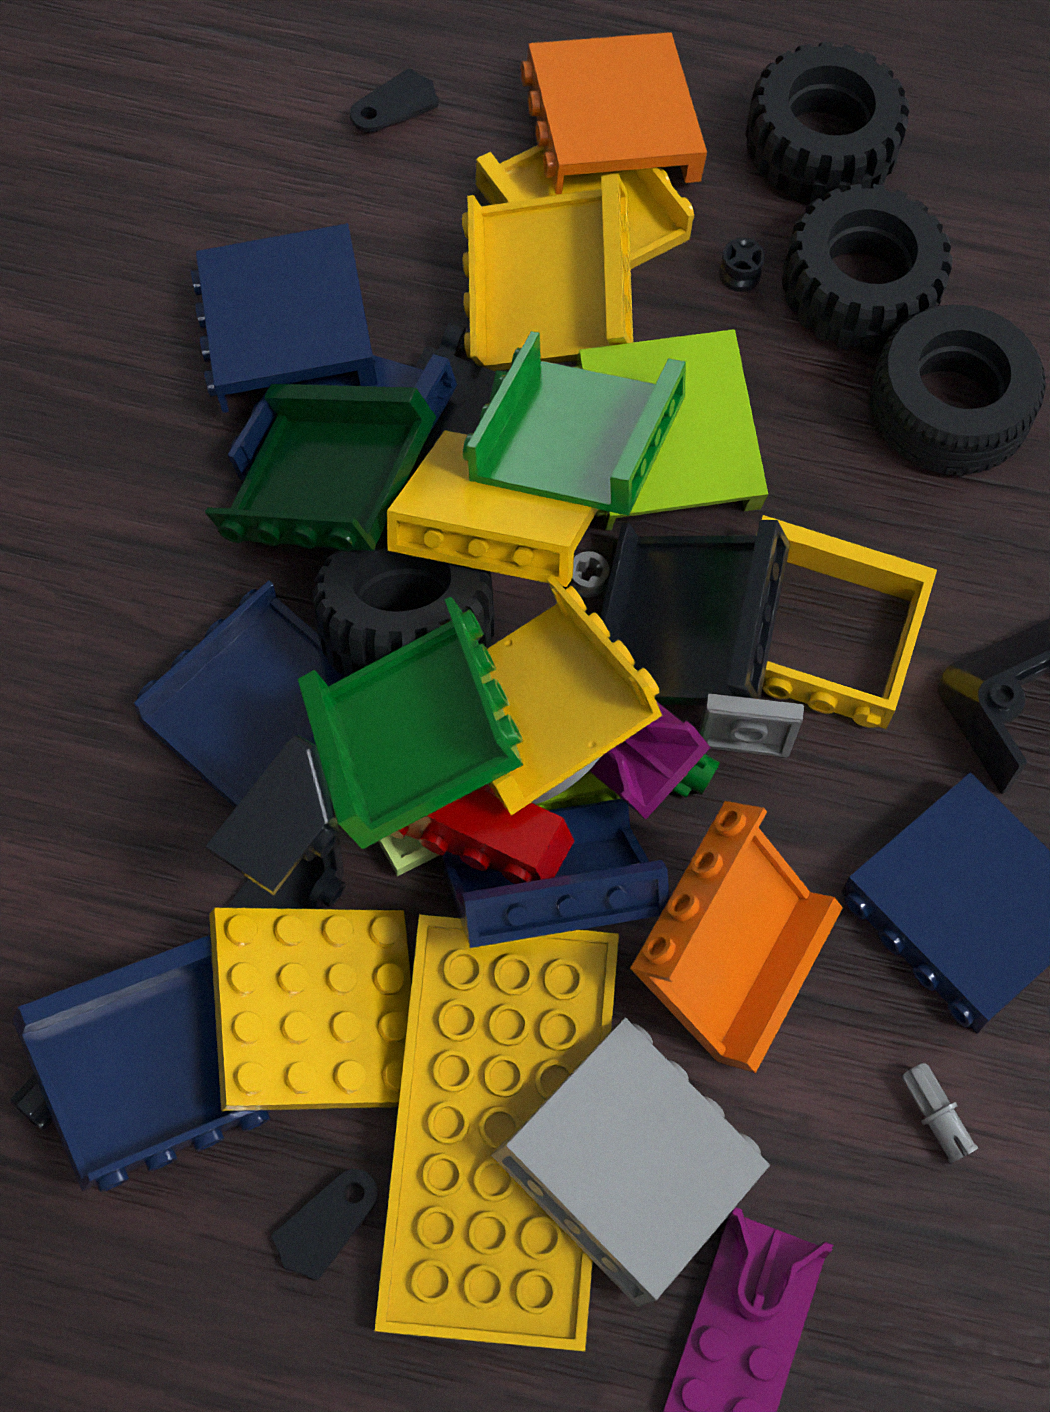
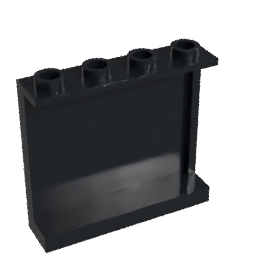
M760 520L757 535L637 536L629 521L622 522L619 538L614 541L612 546L613 564L610 577L605 580L603 585L604 603L600 618L610 633L609 640L614 643L619 639L626 646L635 662L633 667L637 671L645 668L650 673L659 688L660 693L654 696L659 704L705 706L708 694L760 699L790 543L778 520Z

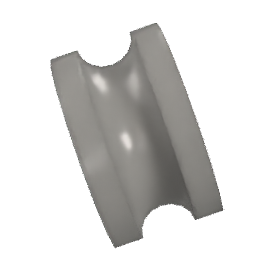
M591 551L581 552L576 555L573 563V578L569 586H572L583 597L589 598L601 594L604 582L609 578L610 569L606 559L602 555ZM588 568L596 570V575L592 576L589 581L581 579L582 573H585Z

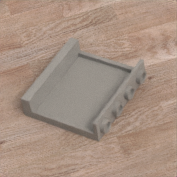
M625 1017L611 1027V1031L517 1132L506 1139L491 1156L631 1301L639 1307L656 1301L768 1169L770 1164L760 1155L761 1151L758 1145L747 1135L739 1133L724 1118L725 1115L721 1107L712 1099L702 1096L688 1082L689 1078L684 1069L674 1061L667 1060L653 1046L650 1035L642 1027L631 1023Z

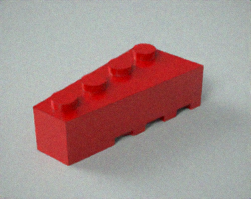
M488 784L391 834V836L398 839H404L405 835L417 839L426 849L439 855H444L446 851L458 855L463 862L476 870L486 871L487 868L499 871L513 884L554 878L575 841L563 817L533 803H529L511 815Z

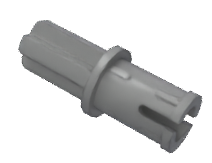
M926 1063L919 1064L906 1071L902 1075V1080L925 1118L921 1122L923 1125L928 1123L948 1157V1162L952 1164L963 1158L953 1138L956 1139L965 1156L979 1149L974 1144L954 1108L958 1107L957 1103H950L929 1065Z

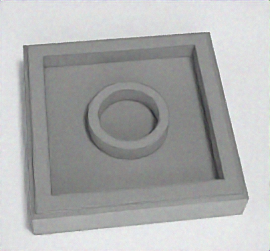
M708 694L698 732L711 747L710 749L787 758L791 753L803 721L804 704Z

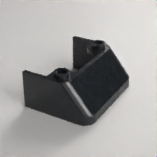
M1050 618L949 665L939 680L938 692L942 701L1001 794L1011 789L1028 763L1004 724L1016 719L1025 706L1026 698L1021 685L1050 672Z
M296 735L288 741L205 846L207 851L249 878L226 908L323 909L325 905L332 907L345 890L346 883L342 881L344 868L337 818L318 748L300 735Z

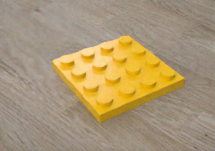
M214 908L209 916L221 1111L399 1107L412 986L404 910Z

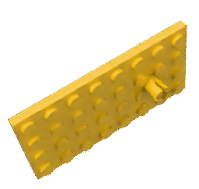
M419 915L375 1331L585 1351L592 1259L502 1168L491 1154L506 1139L517 1132L611 1031L619 934L574 930L470 948L460 918Z

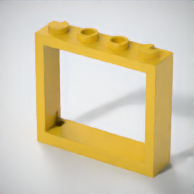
M765 515L762 517V520H778ZM778 520L790 543L788 563L908 600L910 604L882 697L767 661L762 689L771 697L777 699L791 698L808 704L810 708L820 713L830 714L834 712L853 718L854 722L863 727L887 729L896 710L937 569Z

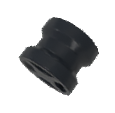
M736 238L726 244L719 270L720 280L723 285L736 292H746L755 288L760 281L761 269L765 261V252L762 246L749 238Z

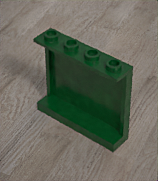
M271 384L264 398L278 415L231 508L207 507L205 514L218 527V533L223 538L234 543L252 541L263 542L271 546L291 544L308 549L317 546L337 548L346 552L353 549L374 551L387 523V510L402 491L432 428L436 415L418 389L414 387Z

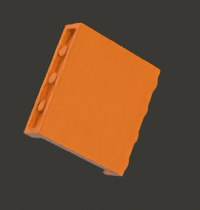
M672 32L528 44L527 61H522L520 67L521 81L523 87L529 86L530 89L528 92L529 114L531 117H537L535 124L536 142L538 147H544V175L546 178H552L555 194H562L563 180L566 175L669 166L681 167L685 183L701 182L707 150Z
M724 801L630 969L717 1062L756 1073L843 907L835 897L810 892L760 830L759 826L767 814L765 808Z

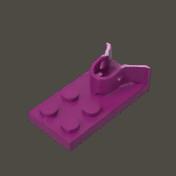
M658 702L657 704L662 714L661 717L603 754L589 770L591 774L645 820L711 748L688 721L683 723Z
M735 1207L727 1217L662 1412H777L825 1258L831 1253L833 1244L824 1241L820 1245L805 1241L744 1217L742 1209Z

